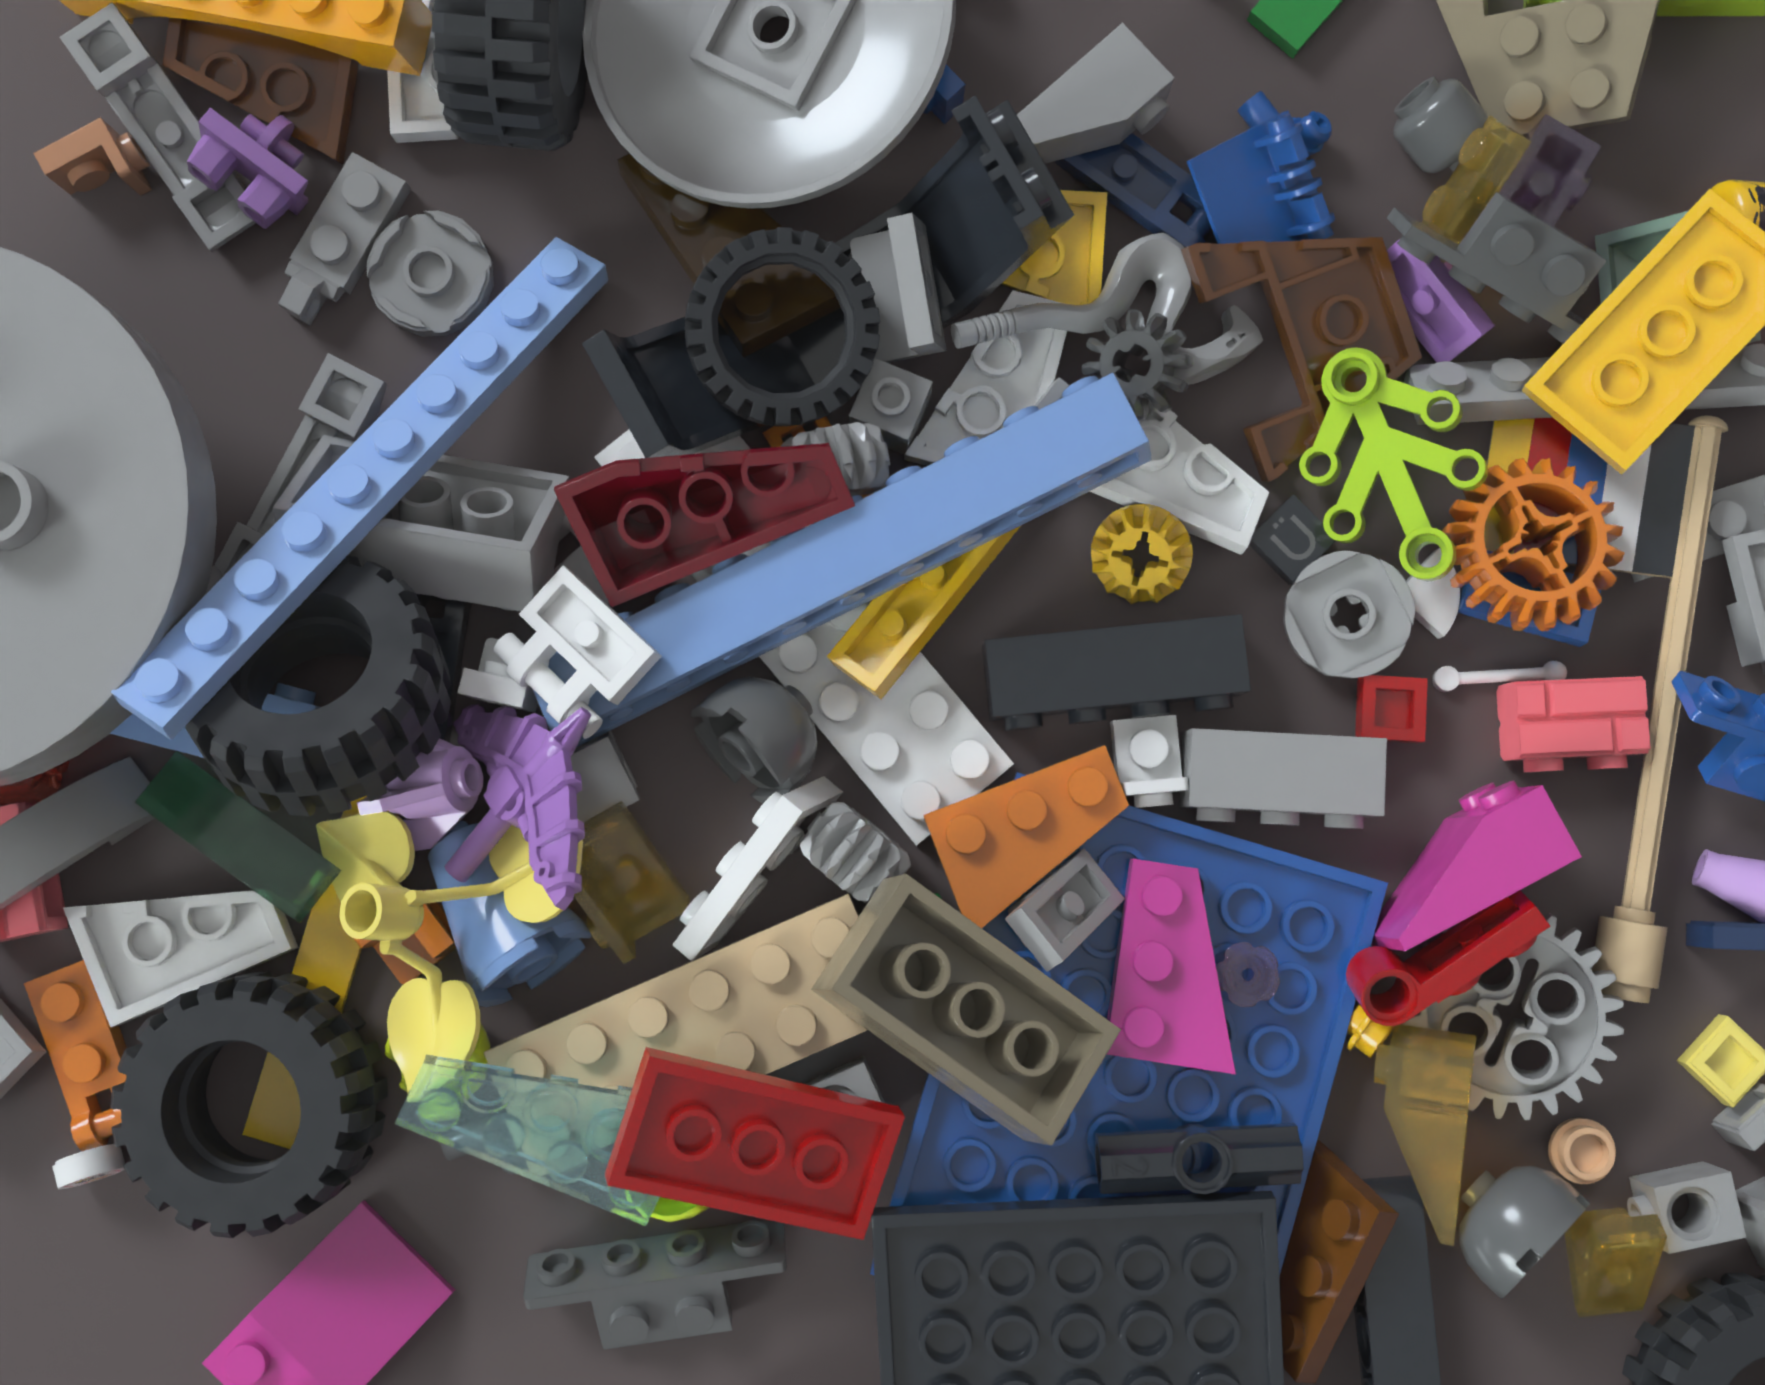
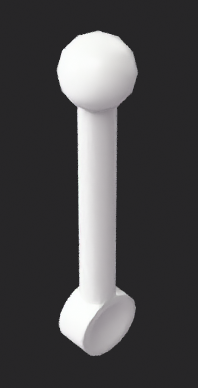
M1554 660L1538 668L1458 672L1451 666H1444L1434 672L1432 683L1440 692H1449L1461 684L1565 680L1567 669L1564 664Z

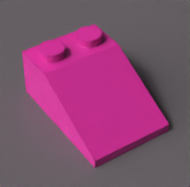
M1510 781L1496 787L1494 783H1490L1461 797L1458 801L1463 809L1443 820L1380 911L1371 945L1407 951L1581 858L1582 856L1543 785L1518 787L1515 781Z
M363 1200L239 1323L202 1364L223 1385H367L456 1289Z

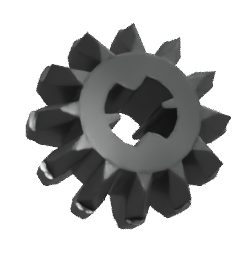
M1130 309L1126 316V331H1124L1119 322L1109 317L1103 321V326L1110 340L1105 343L1097 338L1090 337L1086 346L1091 351L1101 353L1099 362L1083 364L1082 373L1088 376H1102V378L1114 373L1138 421H1143L1147 419L1149 413V399L1160 412L1166 413L1172 409L1171 401L1164 392L1167 387L1180 393H1186L1189 384L1182 379L1173 377L1174 369H1187L1193 366L1194 361L1193 357L1187 354L1172 355V352L1184 343L1186 335L1183 331L1177 329L1163 336L1167 327V317L1155 313L1145 326L1142 312L1137 309ZM1146 349L1148 355L1144 356L1143 360L1151 363L1149 372L1146 376L1135 374L1129 381L1127 376L1133 371L1124 367L1126 359L1130 354L1140 357Z

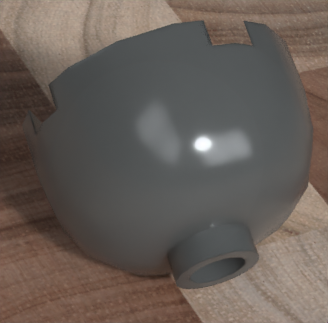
M751 676L735 679L708 695L691 711V717H701L703 720L694 728V731L709 757L734 784L741 779L742 773L751 783L756 785L758 788L750 796L761 803H764L775 792L783 795L797 789L812 770L818 749L817 732L810 718L813 709L808 699L791 685L782 687L774 681Z
M1516 1166L1501 1174L1497 1179L1486 1170L1460 1198L1470 1208L1459 1225V1245L1471 1269L1482 1282L1498 1297L1503 1299L1526 1275V1272L1549 1251L1582 1215L1591 1202L1571 1184L1552 1171L1536 1166Z

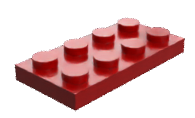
M646 1047L604 1175L607 1186L864 1240L905 1115L899 1106Z

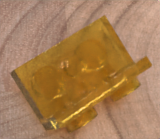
M620 801L584 822L585 838L583 839L580 870L582 891L574 894L573 900L576 899L586 912L587 926L597 944L604 950L611 947L622 963L625 964L636 958L635 940L682 915L690 904V897L623 801Z

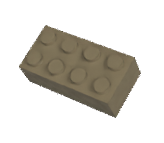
M907 874L882 880L811 989L1022 1140L1050 1146L1053 1145L1121 1031L1116 1025Z

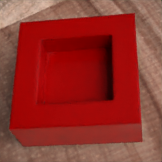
M1368 675L1358 678L1355 737L1387 738V742H1425L1428 678Z

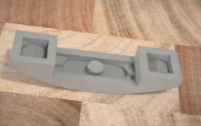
M113 2L60 36V39L95 89L106 98L174 195L172 197L211 252L256 223L238 207L237 199L246 188L235 171L232 172L217 191L208 188L188 171L187 160L195 145L201 139L199 119Z
M329 353L327 354L298 408L306 415L247 525L237 522L214 565L221 571L223 576L275 524L274 505L322 436L327 435L357 440L376 421L387 383Z
M131 757L113 763L74 782L0 826V910L109 841L111 845H114L168 810L167 805Z

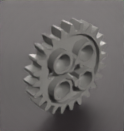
M1549 913L1545 917L1551 927L1537 935L1535 943L1527 951L1518 956L1508 958L1511 963V970L1506 980L1495 985L1484 984L1478 981L1467 992L1457 996H1449L1440 1003L1436 1001L1403 1023L1404 1027L1423 1029V1034L1416 1037L1410 1043V1050L1412 1053L1431 1051L1433 1056L1423 1067L1426 1077L1445 1071L1448 1076L1443 1085V1094L1448 1097L1456 1093L1462 1086L1468 1089L1467 1107L1471 1111H1474L1484 1097L1492 1099V1107L1497 1119H1501L1504 1115L1508 1102L1517 1103L1524 1120H1530L1532 1101L1541 1100L1552 1115L1557 1114L1558 1104L1555 1094L1564 1091L1578 1103L1583 1100L1576 1081L1581 1076L1591 1082L1602 1083V1077L1592 1065L1595 1058L1616 1061L1617 1055L1602 1041L1604 1036L1624 1034V1028L1620 1024L1606 1018L1607 1012L1624 1007V1003L1620 997L1602 994L1601 990L1609 986L1617 978L1611 970L1592 972L1590 968L1601 957V951L1595 946L1577 953L1575 948L1580 941L1582 933L1576 927H1573L1561 937L1556 936L1557 918L1553 914ZM1450 927V928L1444 930L1443 933H1446V932H1447L1448 930H1450L1452 927ZM1425 942V943L1423 944V948H1424L1425 946H1427L1428 944H1430V943ZM1528 959H1535L1538 961V967L1520 999V1004L1528 1016L1524 1021L1513 1018L1503 1039L1497 1061L1491 1065L1487 1064L1484 1061L1485 1055L1493 1044L1502 1025L1500 1014L1494 1007L1497 1003L1509 1005L1512 1002L1526 961ZM1555 979L1567 981L1573 986L1574 990L1573 1000L1568 1007L1561 1011L1553 1012L1539 1006L1537 996L1543 984ZM1464 1012L1479 1015L1486 1023L1484 1034L1475 1042H1458L1448 1032L1449 1023L1454 1016ZM1524 1040H1537L1547 1046V1060L1537 1069H1520L1511 1061L1513 1049Z

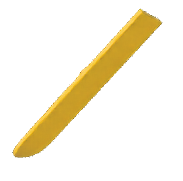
M367 796L351 801L352 809L344 811L341 818L359 814L357 802ZM324 866L292 974L306 977L308 980L306 988L310 990L326 986L340 995V1000L334 1007L342 1013L362 949L344 931L341 925V901L332 885L326 866ZM268 1052L242 1135L291 1149L300 1124L301 1107L299 1094L289 1071L278 1058Z

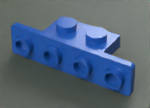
M1679 671L1671 682L1688 717L1695 723L1727 732L1698 765L1705 783L1765 801V693L1756 695L1734 688L1725 680L1715 676L1703 678Z

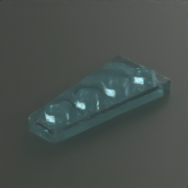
M426 1054L395 1121V1124L644 1226L647 1225L660 1198L654 1195L607 1186L604 1175L632 1091L631 1087L618 1085L617 1090L578 1084V1079L557 1075H551L550 1079L515 1074L514 1068Z

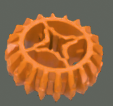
M1520 458L1515 459L1508 466L1507 472L1499 465L1490 467L1488 469V476L1480 487L1470 491L1463 490L1467 500L1457 499L1449 509V514L1457 522L1448 523L1442 532L1457 545L1455 546L1456 562L1454 565H1461L1462 568L1461 571L1450 579L1451 587L1461 588L1470 583L1475 590L1468 596L1466 607L1475 608L1485 600L1492 604L1487 612L1488 622L1497 623L1509 611L1511 612L1510 622L1513 631L1524 630L1533 619L1539 631L1543 632L1552 629L1556 625L1557 618L1567 625L1578 620L1581 617L1580 607L1592 610L1602 602V597L1598 590L1609 589L1615 584L1617 578L1607 567L1616 566L1623 560L1624 555L1623 551L1607 544L1619 538L1624 527L1616 524H1605L1603 518L1614 510L1615 502L1603 501L1596 505L1591 496L1598 489V481H1589L1580 488L1573 483L1576 478V466H1567L1558 476H1554L1550 458L1541 459L1535 465L1533 471H1531L1525 459ZM1532 501L1553 509L1560 516L1551 517L1539 512ZM1495 507L1501 518L1497 526L1502 535V545L1496 551L1488 554L1485 547L1484 530L1489 512ZM1548 536H1553L1541 547V550L1532 548L1527 551L1524 548L1514 554H1510L1522 543L1523 539L1526 542H1530L1535 539L1540 541ZM1574 536L1577 543L1578 559L1574 576L1569 582L1563 571L1568 565L1564 559L1562 549L1563 543L1568 538ZM1501 573H1518L1525 577L1532 588L1540 587L1541 591L1528 590L1517 586L1507 580Z

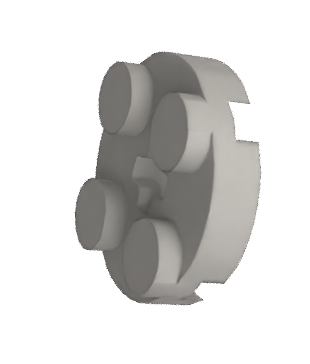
M1338 551L1313 561L1298 575L1285 596L1283 624L1289 644L1304 663L1325 676L1350 679L1360 678L1383 670L1400 656L1406 646L1405 643L1410 637L1411 626L1414 623L1415 603L1409 585L1394 566L1368 554H1360V552ZM1345 597L1350 605L1361 602L1365 607L1366 614L1358 619L1361 629L1355 633H1350L1346 626L1336 628L1330 617L1338 611L1335 601L1339 598Z

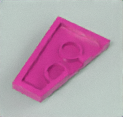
M1130 859L1107 1020L1120 1028L1121 1031L1106 1055L1236 1075L1198 868Z

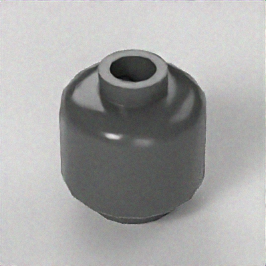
M1430 77L1415 87L1394 109L1398 119L1394 125L1393 136L1416 165L1425 173H1437L1448 167L1454 173H1458L1474 162L1485 149L1480 140L1489 126V117L1458 79L1450 78L1439 82L1435 77Z

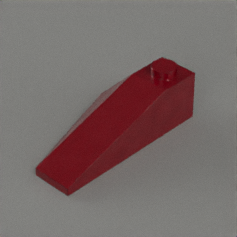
M829 443L616 460L554 487V492L611 607L855 507V502Z

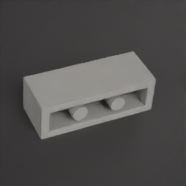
M1189 729L1182 732L1181 752L1182 777H1188L1189 790L1180 791L1179 808H1197L1196 821L1235 822L1236 811L1261 812L1260 824L1299 826L1300 814L1324 815V827L1364 829V817H1380L1385 815L1387 738Z

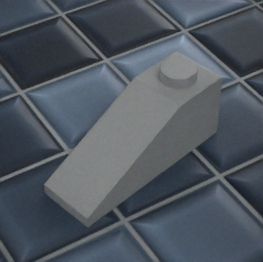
M1122 22L1019 112L1017 116L1046 164L1120 144L1136 129L1142 135L1147 133L1168 112L1170 106L1166 101L1175 77Z

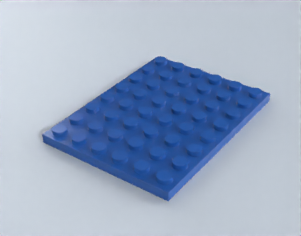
M1017 772L1015 773L1014 780L1026 775ZM1128 806L982 929L1107 1019L1124 901L1063 962L1048 972L1022 943L1021 939L1005 920L1009 915V908L1084 848L1123 897H1125L1130 859L1198 868L1236 1075L1106 1055L1053 1145L1050 1146L1022 1140L927 1073L889 1206L1199 1194L1193 1193L1190 1190L1100 1194L1095 1165V1133L1176 1129L1179 1126L1190 1123L1203 1125L1204 1127L1295 1123L1298 1127L1303 1150L1304 1170L1302 1171L1301 1184L1227 1187L1213 1192H1273L1276 1198L1280 1276L1356 1001L1346 981L1347 966L1356 953L1371 947L1388 883ZM1199 1142L1187 1148L1182 1159L1183 1170L1186 1173L1196 1174L1207 1169L1213 1156L1211 1145ZM873 1258V1261H872V1264H871V1268H870V1274H871V1275H875V1274H874V1258Z

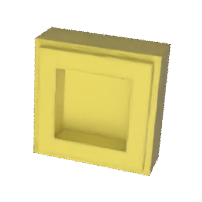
M1721 1014L1714 1018L1676 1060L1723 1105L1732 1108L1765 1074V1050L1729 1016Z

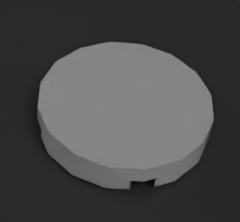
M439 210L423 211L425 214H416L410 218L408 215L392 221L379 234L367 259V277L369 278V287L376 306L397 327L421 337L447 336L469 326L485 309L494 287L493 261L484 241L463 219Z

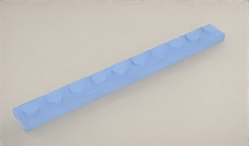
M555 237L164 636L131 677L117 690L111 691L117 702L172 740L608 282L606 265L560 238Z

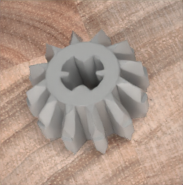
M860 422L844 425L838 423L830 427L816 428V430L798 433L795 437L788 438L781 445V447L829 443L852 496L872 494L876 490L883 489L886 486V480L889 478L888 466L891 464L887 442L883 440L880 427L871 423L861 424Z
M832 802L823 813L819 812L808 826V832L800 843L803 855L810 860L812 865L824 873L827 878L835 882L842 890L847 891L858 901H862L866 905L883 879L906 874L911 867L908 852L869 819L844 802Z

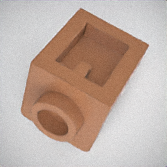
M101 117L33 153L44 174L70 195L77 191L86 192L102 186L114 171L140 196L152 190L142 172L143 169L150 166L144 152L129 132L120 135Z

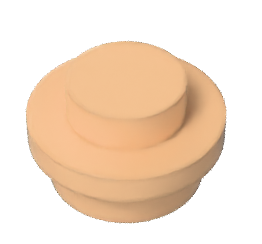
M1577 1117L1568 1119L1555 1128L1549 1140L1548 1155L1552 1166L1562 1177L1578 1184H1591L1603 1179L1610 1172L1615 1162L1616 1148L1611 1134L1603 1125L1588 1118Z

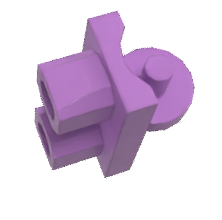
M209 108L198 121L201 139L197 142L187 160L190 174L208 188L217 191L234 170L238 171L252 182L237 199L238 207L246 216L264 229H267L288 209L295 215H298L308 203V197L304 195L308 180L293 170L304 157L301 151L288 142L293 132L294 124L283 115H280L266 126L252 114H249L242 122L240 129H238L212 108Z

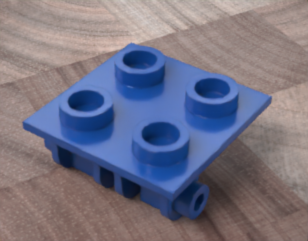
M1288 110L1186 161L1218 244L1248 241L1282 242L1326 239L1334 234L1331 223L1336 218L1334 213H1329L1322 192L1318 193L1317 188L1323 184L1321 177L1313 178L1310 172L1311 169L1316 167L1314 159L1306 160V157L1309 155L1300 133L1303 130L1302 124H1294L1291 113Z

